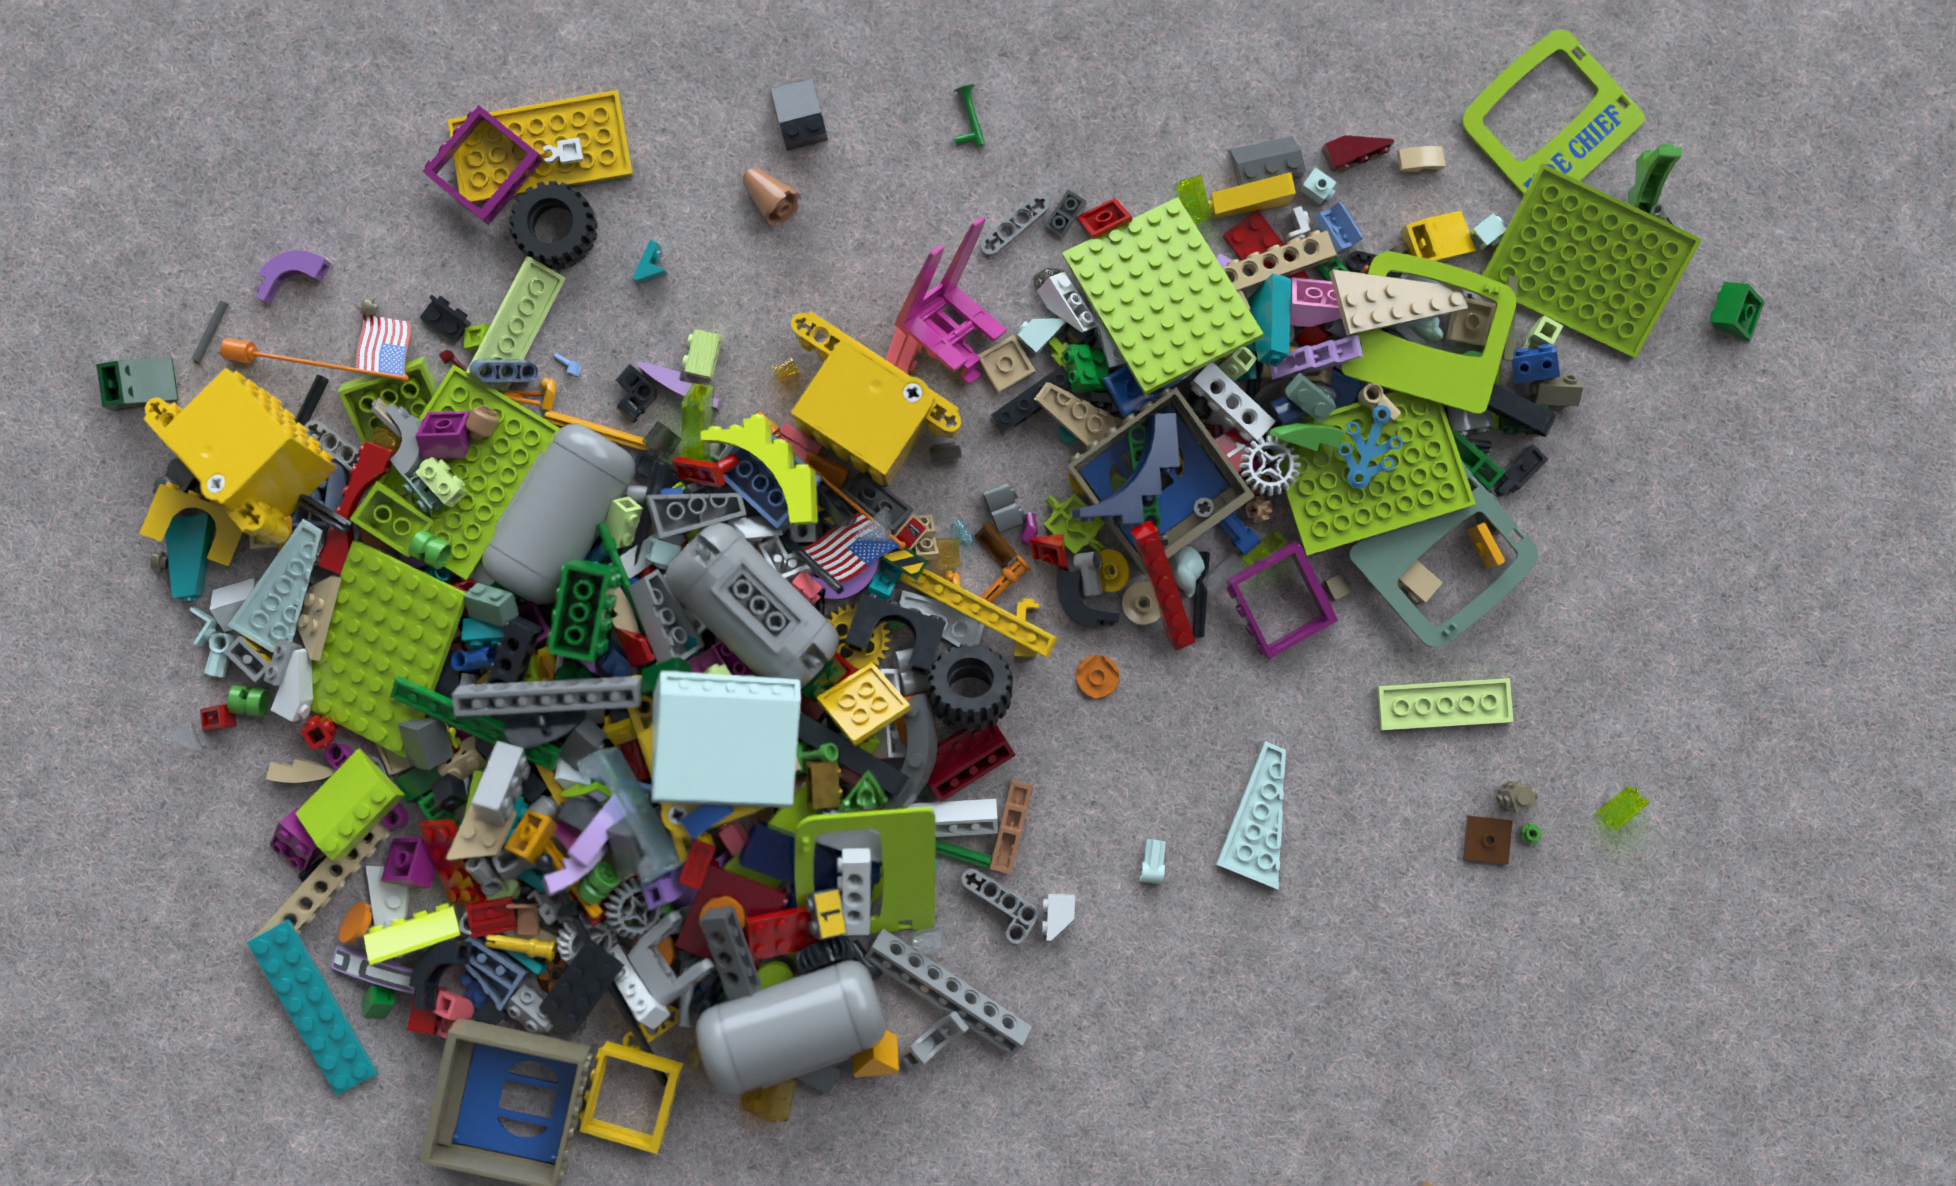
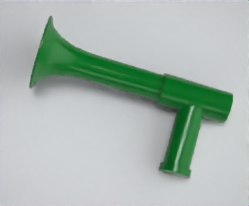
M975 84L965 85L954 90L963 98L972 133L958 137L955 136L956 146L970 141H975L976 147L985 145L972 101V89L975 87Z

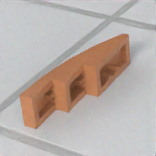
M1011 780L990 866L992 870L1008 874L1012 873L1033 784Z

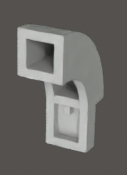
M391 404L386 408V411L400 428L402 442L398 452L390 458V461L402 476L406 475L410 479L409 476L416 472L420 464L425 460L421 458L415 437L422 422L417 417L410 416L404 407L401 406L399 408Z
M954 1010L933 1023L907 1045L898 1056L909 1070L913 1072L923 1066L941 1048L965 1033L969 1027Z

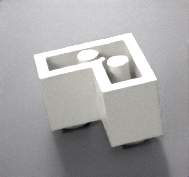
M779 537L758 544V552L789 583L801 571H805L809 576H816V573L793 552L787 554Z

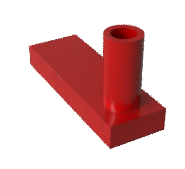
M734 453L729 454L717 463L678 456L672 460L679 480L720 488L726 483L723 475L737 466L739 459Z

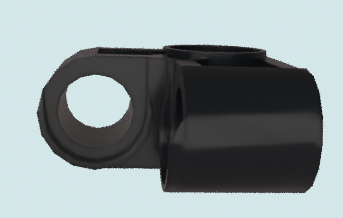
M629 364L615 379L629 392L616 408L632 423L638 421L637 417L641 413L644 414L646 409L655 401L657 390L635 367ZM649 387L650 395L642 398V390Z

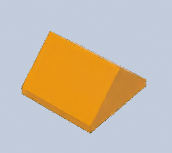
M527 809L504 849L534 865L535 859L542 853L558 825L550 817Z
M886 1030L883 1039L878 1045L853 1055L854 1078L899 1074L898 1039L896 1034Z

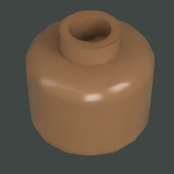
M480 405L479 408H473L466 421V428L470 431V436L478 440H482L483 437H492L499 423V418L496 416L497 412L483 405Z

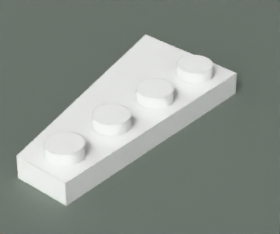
M903 590L899 602L901 607L907 609L916 608L922 614L928 616L936 615L946 622L941 637L958 647L963 644H967V646L979 645L984 628L983 624L936 599Z
M366 865L374 926L382 924V927L391 925L390 921L400 917H404L407 920L410 887L382 882L381 878L385 866ZM403 954L393 958H403Z

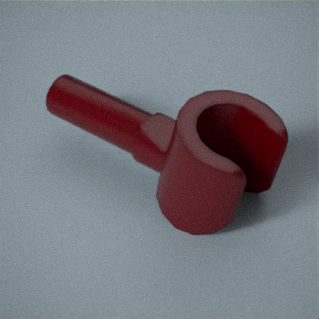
M444 350L439 353V357L445 364L452 361L458 368L465 372L467 371V368L458 361L452 351Z
M1202 422L1207 430H1211L1212 437L1218 438L1223 435L1221 425H1211Z

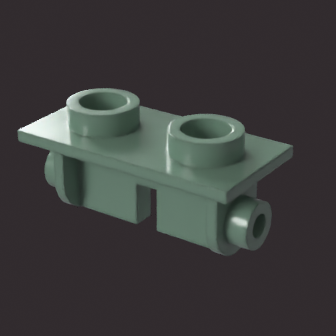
M415 472L409 476L410 479L403 475L404 491L408 496H413L416 499V504L422 513L426 512L432 518V510L436 509L438 511L444 506L442 501L432 490L427 493L425 492L429 487Z

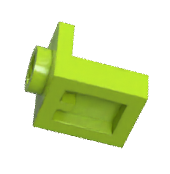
M483 323L465 328L464 349L468 351L477 350L490 326Z

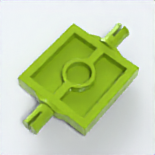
M1075 493L1061 504L1052 495L1044 501L1054 511L1043 525L1053 535L1063 533L1065 546L1074 555L1088 544L1097 552L1104 547L1095 539L1097 532L1105 525L1099 517L1094 518V522L1080 523V519H1072L1071 510L1088 507Z

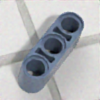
M479 359L473 361L469 368L471 376L483 382H531L538 376L537 366L532 362L522 359ZM485 366L486 372L481 376L480 369ZM504 366H506L507 371L502 376L501 370ZM527 366V373L523 375L522 370Z

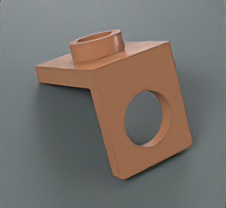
M539 904L506 905V908H518L517 935H539Z

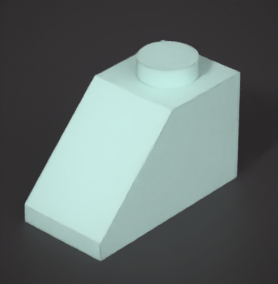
M1062 318L1032 319L1029 323L1025 321L1017 330L1019 332L1017 339L1037 356L1048 342L1063 329L1066 321Z

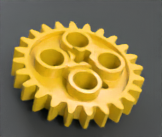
M858 603L855 604L854 609H851L850 605L847 604L845 611L838 607V615L831 612L833 619L827 620L833 625L835 630L838 625L844 624L848 627L849 631ZM887 622L880 624L873 632L874 637L870 639L875 645L873 652L865 653L864 655L853 651L852 656L845 659L856 668H859V670L871 662L879 666L877 658L885 659L884 654L881 653L882 650L889 651V648L884 643L891 642V639L885 638V635L890 633V630H883ZM847 635L838 636L839 640L846 639ZM844 643L838 645L836 652H838L840 655L841 648L844 647Z

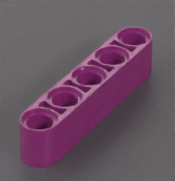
M332 743L325 748L324 757L337 771L354 751L347 744ZM337 748L341 750V755L338 759L335 756ZM398 802L380 822L386 828H402L408 823L409 816L407 811ZM394 813L398 815V821L396 824H394L392 821V816Z

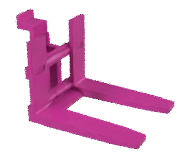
M980 217L971 224L941 283L927 292L942 257L944 247L940 245L930 252L894 324L903 333H908L927 349L926 352L932 358H937L952 372L963 367L960 378L968 385L982 375V372L977 369L981 358L965 343L968 334L977 328L994 342L1007 331L1003 325L957 287L986 220L984 217ZM949 304L967 321L959 326L941 309Z

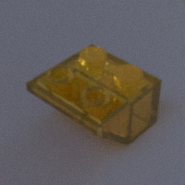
M794 1077L766 1088L760 1087L749 1092L746 1091L741 1098L740 1108L767 1122H788L797 1078Z

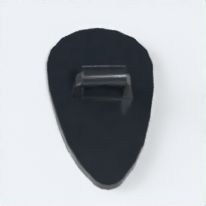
M584 709L511 713L505 723V733L507 739L514 746L531 749L547 744L571 732L585 720L587 714Z

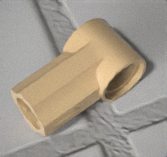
M1369 384L1358 394L1360 404L1368 407L1372 412L1379 405H1384L1390 409L1391 417L1387 422L1383 423L1385 426L1390 424L1401 413L1383 394V389L1378 384ZM1368 390L1374 393V400H1370L1367 397L1366 393ZM1380 410L1378 417L1380 419L1385 418L1386 412Z

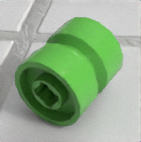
M425 530L419 531L410 543L409 555L420 561L425 560L426 564L436 569H441L451 555L452 544L440 538L435 540L436 536Z
M234 685L228 695L227 708L229 713L244 715L247 712L248 716L263 717L268 708L269 691L261 688H252L250 690L246 686Z
M606 862L597 863L589 874L579 882L577 889L579 895L583 900L592 905L601 903L619 884V873L612 865Z

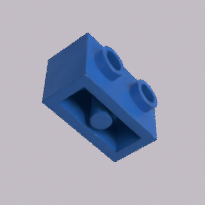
M1544 344L1538 346V349L1519 348L1513 352L1512 366L1515 384L1560 377L1556 346Z

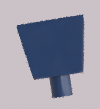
M609 639L606 653L603 652L602 656L597 658L600 668L612 678L631 677L643 666V664L631 667L624 649L611 639Z

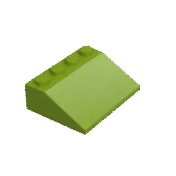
M425 356L406 362V375L409 377L406 383L398 379L367 375L341 384L338 393L362 444H365V441L384 445L402 439L371 411L372 403L378 397L388 406L391 404L399 408L402 406L410 416L413 415L418 419L420 418L438 389Z
M357 749L296 812V815L316 845L332 861L343 860L405 794L361 749Z

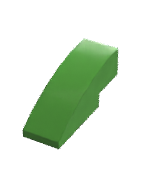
M1296 423L1272 429L1270 434L1279 439L1317 451L1320 443L1339 449L1345 431L1324 424Z

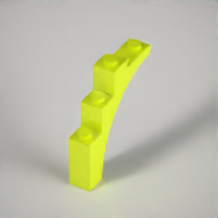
M755 414L751 415L749 419H743L744 428L742 425H730L729 429L712 426L708 427L706 431H701V440L706 443L740 447L751 452L764 462L775 475L783 490L788 505L790 523L794 525L818 524L816 471L805 464L795 465L794 469V446L784 439L773 440L772 443L771 421L765 418L764 415Z

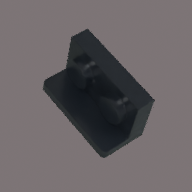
M431 294L429 298L432 301L419 318L456 344L464 334L465 328H468L471 324L466 319L468 315L459 308H456L454 311L449 307L450 302L439 295L436 298Z

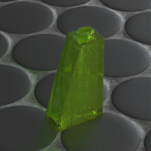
M692 383L682 401V457L709 462L711 443L701 440V431H706L708 427H712L713 385Z

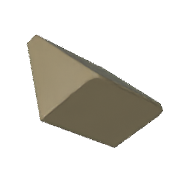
M1343 572L1323 582L1332 601L1352 592Z

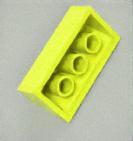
M448 902L435 906L436 910L427 913L426 910L414 913L413 918L405 920L404 917H400L390 921L391 925L382 927V924L368 928L369 932L364 935L369 964L372 965L461 935L460 920L455 904L449 906Z

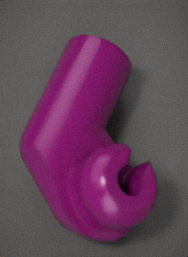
M1033 512L1025 514L1026 526L1021 534V541L1026 546H1031L1030 539L1038 534L1036 515Z

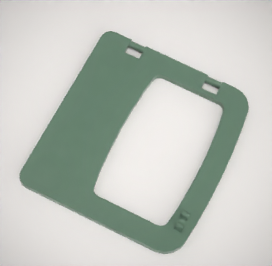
M1464 464L1463 467L1467 479L1476 487L1472 491L1476 505L1360 540L1348 552L1351 562L1418 639L1430 647L1445 645L1479 620L1522 581L1535 567L1538 560V550L1534 543L1519 529L1518 525L1484 486L1476 480ZM1480 512L1515 550L1516 559L1489 587L1467 606L1439 626H1432L1401 591L1397 582L1405 571L1433 544L1474 513ZM1512 530L1521 538L1517 544L1508 535Z

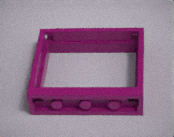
M478 105L476 109H472L468 113L466 121L455 128L453 136L449 141L444 142L440 146L438 154L427 161L422 172L489 226L544 159L537 151ZM483 119H485L525 151L527 155L480 210L437 174Z
M1294 541L1226 579L1228 584L1226 590L1232 599L1235 598L1238 604L1235 606L1241 618L1244 617L1248 623L1245 627L1249 635L1255 637L1257 651L1260 655L1264 654L1269 659L1338 621L1301 545ZM1291 555L1321 615L1268 645L1237 585Z

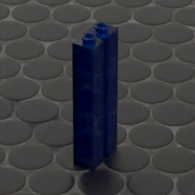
M755 818L748 833L749 837L746 843H744L737 859L740 866L795 885L796 833ZM815 841L813 859L814 892L838 888V876H843V872H838V858H843V851L818 843L817 841ZM871 861L870 901L872 899V889L875 884L879 883L881 878V869L876 863Z

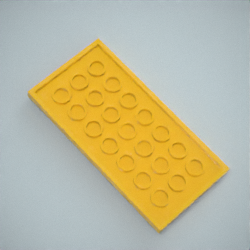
M618 90L488 112L537 151L544 159L514 196L527 194L528 192L525 189L530 186L533 189L537 188V183L544 182L545 185H549V181H556L559 185L563 182L571 187L634 176ZM467 116L447 119L450 138L453 136L455 128L466 121ZM483 119L453 155L459 193L472 204L488 201L527 153ZM574 138L581 140L584 161L562 165L560 159L554 164H547L545 162V158H550L553 152L545 153L543 147L550 145L557 148V141Z

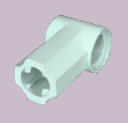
M217 633L210 638L209 646L211 650L204 673L221 678L226 676L230 658L224 651L237 639L234 635ZM223 638L226 641V646L224 648L221 646V641Z
M1146 839L1140 882L1163 884L1165 872L1163 861L1166 841Z

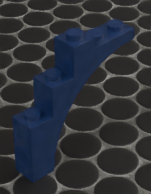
M1176 413L1154 414L1146 417V436L1143 452L1137 467L1128 481L1116 493L1104 501L1089 507L1071 510L1072 519H1080V523L1094 522V518L1101 517V521L1114 520V525H1122L1123 529L1135 528L1136 524L1144 522L1142 501L1154 500V496L1161 495L1160 474L1171 473L1173 468L1180 467Z

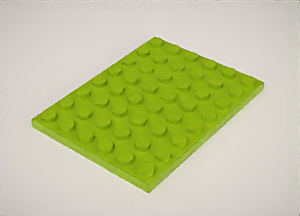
M1541 163L1482 276L1505 285L1509 276L1518 277L1516 302L1636 358L1702 238Z
M1178 197L1133 218L1130 223L1112 230L1093 240L1091 238L1062 252L1063 259L1144 395L1263 338L1264 333Z
M453 365L419 418L421 422H423L427 412L471 411L473 408H479L480 405L496 411V416L499 418V423L492 437H483L482 440H478L471 436V446L465 457L459 459H436L438 461L442 459L451 468L449 472L453 477L457 475L465 483L463 488L468 493L452 508L443 504L444 506L440 510L433 509L431 519L434 520V523L427 532L436 536L435 540L440 538L452 544L451 555L444 567L468 580L472 578L481 564L484 551L497 531L495 529L496 524L541 452L544 453L560 428ZM392 464L390 472L382 476L379 481L418 508L416 499L413 496H408L403 489L404 477Z
M1397 391L1385 394L1401 413L1387 426L1383 424L1375 447L1389 441L1392 436L1400 437L1403 444L1399 449L1389 450L1370 460L1367 469L1381 463L1385 457L1392 458L1395 461V466L1390 471L1384 470L1370 477L1368 485L1361 489L1353 488L1349 484L1347 476L1350 469L1344 457L1339 453L1338 448L1320 443L1317 451L1294 443L1286 446L1287 449L1292 446L1295 448L1291 455H1299V458L1293 461L1300 463V467L1294 469L1299 472V475L1297 477L1292 476L1296 482L1294 484L1288 483L1290 488L1287 491L1284 490L1306 556L1476 505L1442 404ZM1360 402L1333 410L1322 422L1324 425L1333 426L1345 431L1341 444L1348 443L1351 445V454L1357 465H1359L1361 455L1352 436L1347 433L1346 425L1349 422L1358 423L1360 427L1359 432L1366 444L1375 421L1372 417V411L1368 407L1361 405ZM1313 417L1303 419L1305 423L1321 424ZM1351 424L1348 429L1351 433H1354L1357 430V426ZM1269 429L1265 432L1266 436H1271L1272 442H1274L1277 437L1271 435L1272 429ZM1395 438L1391 444L1393 447H1397L1400 441ZM1280 439L1279 444L1282 445L1285 440ZM1347 445L1342 446L1341 452L1347 454L1349 447ZM1271 450L1273 456L1280 454L1275 450ZM1285 459L1279 464L1283 478L1287 473ZM1391 460L1384 461L1385 468L1392 466ZM1362 474L1355 475V481L1361 482L1363 480Z
M352 541L340 575L341 582L320 661L311 660L313 701L310 708L322 716L325 715L327 719L331 717L333 722L407 758L398 723L423 719L425 713L390 698L395 678L401 676L434 691L466 605L463 596L466 592L360 541Z

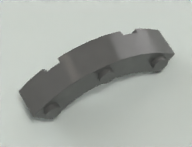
M917 694L907 700L911 710L903 715L908 742L906 758L900 772L909 776L911 780L900 798L887 790L884 792L888 802L882 807L883 810L906 809L916 800L922 788L926 786L933 771L937 754L938 734L936 733L934 722L935 715L926 694Z

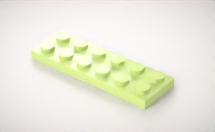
M526 256L472 362L479 359L524 360L566 278L533 258ZM469 365V367H468V369H467L466 372L470 374V371H469L470 365ZM485 366L480 369L481 376L486 372ZM504 366L501 370L502 376L507 371L506 366ZM512 382L485 383L504 392L509 389Z
M1510 678L1377 686L1380 730L1513 722Z

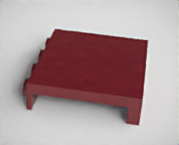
M712 859L700 891L698 890L675 946L714 961L712 952L708 947L707 938L700 926L701 911L710 899L726 896L735 899L743 907L745 925L742 931L747 942L746 918L779 912L780 909L784 910L789 899L786 897L787 889L777 890L720 867V862ZM762 959L753 961L756 970H758Z

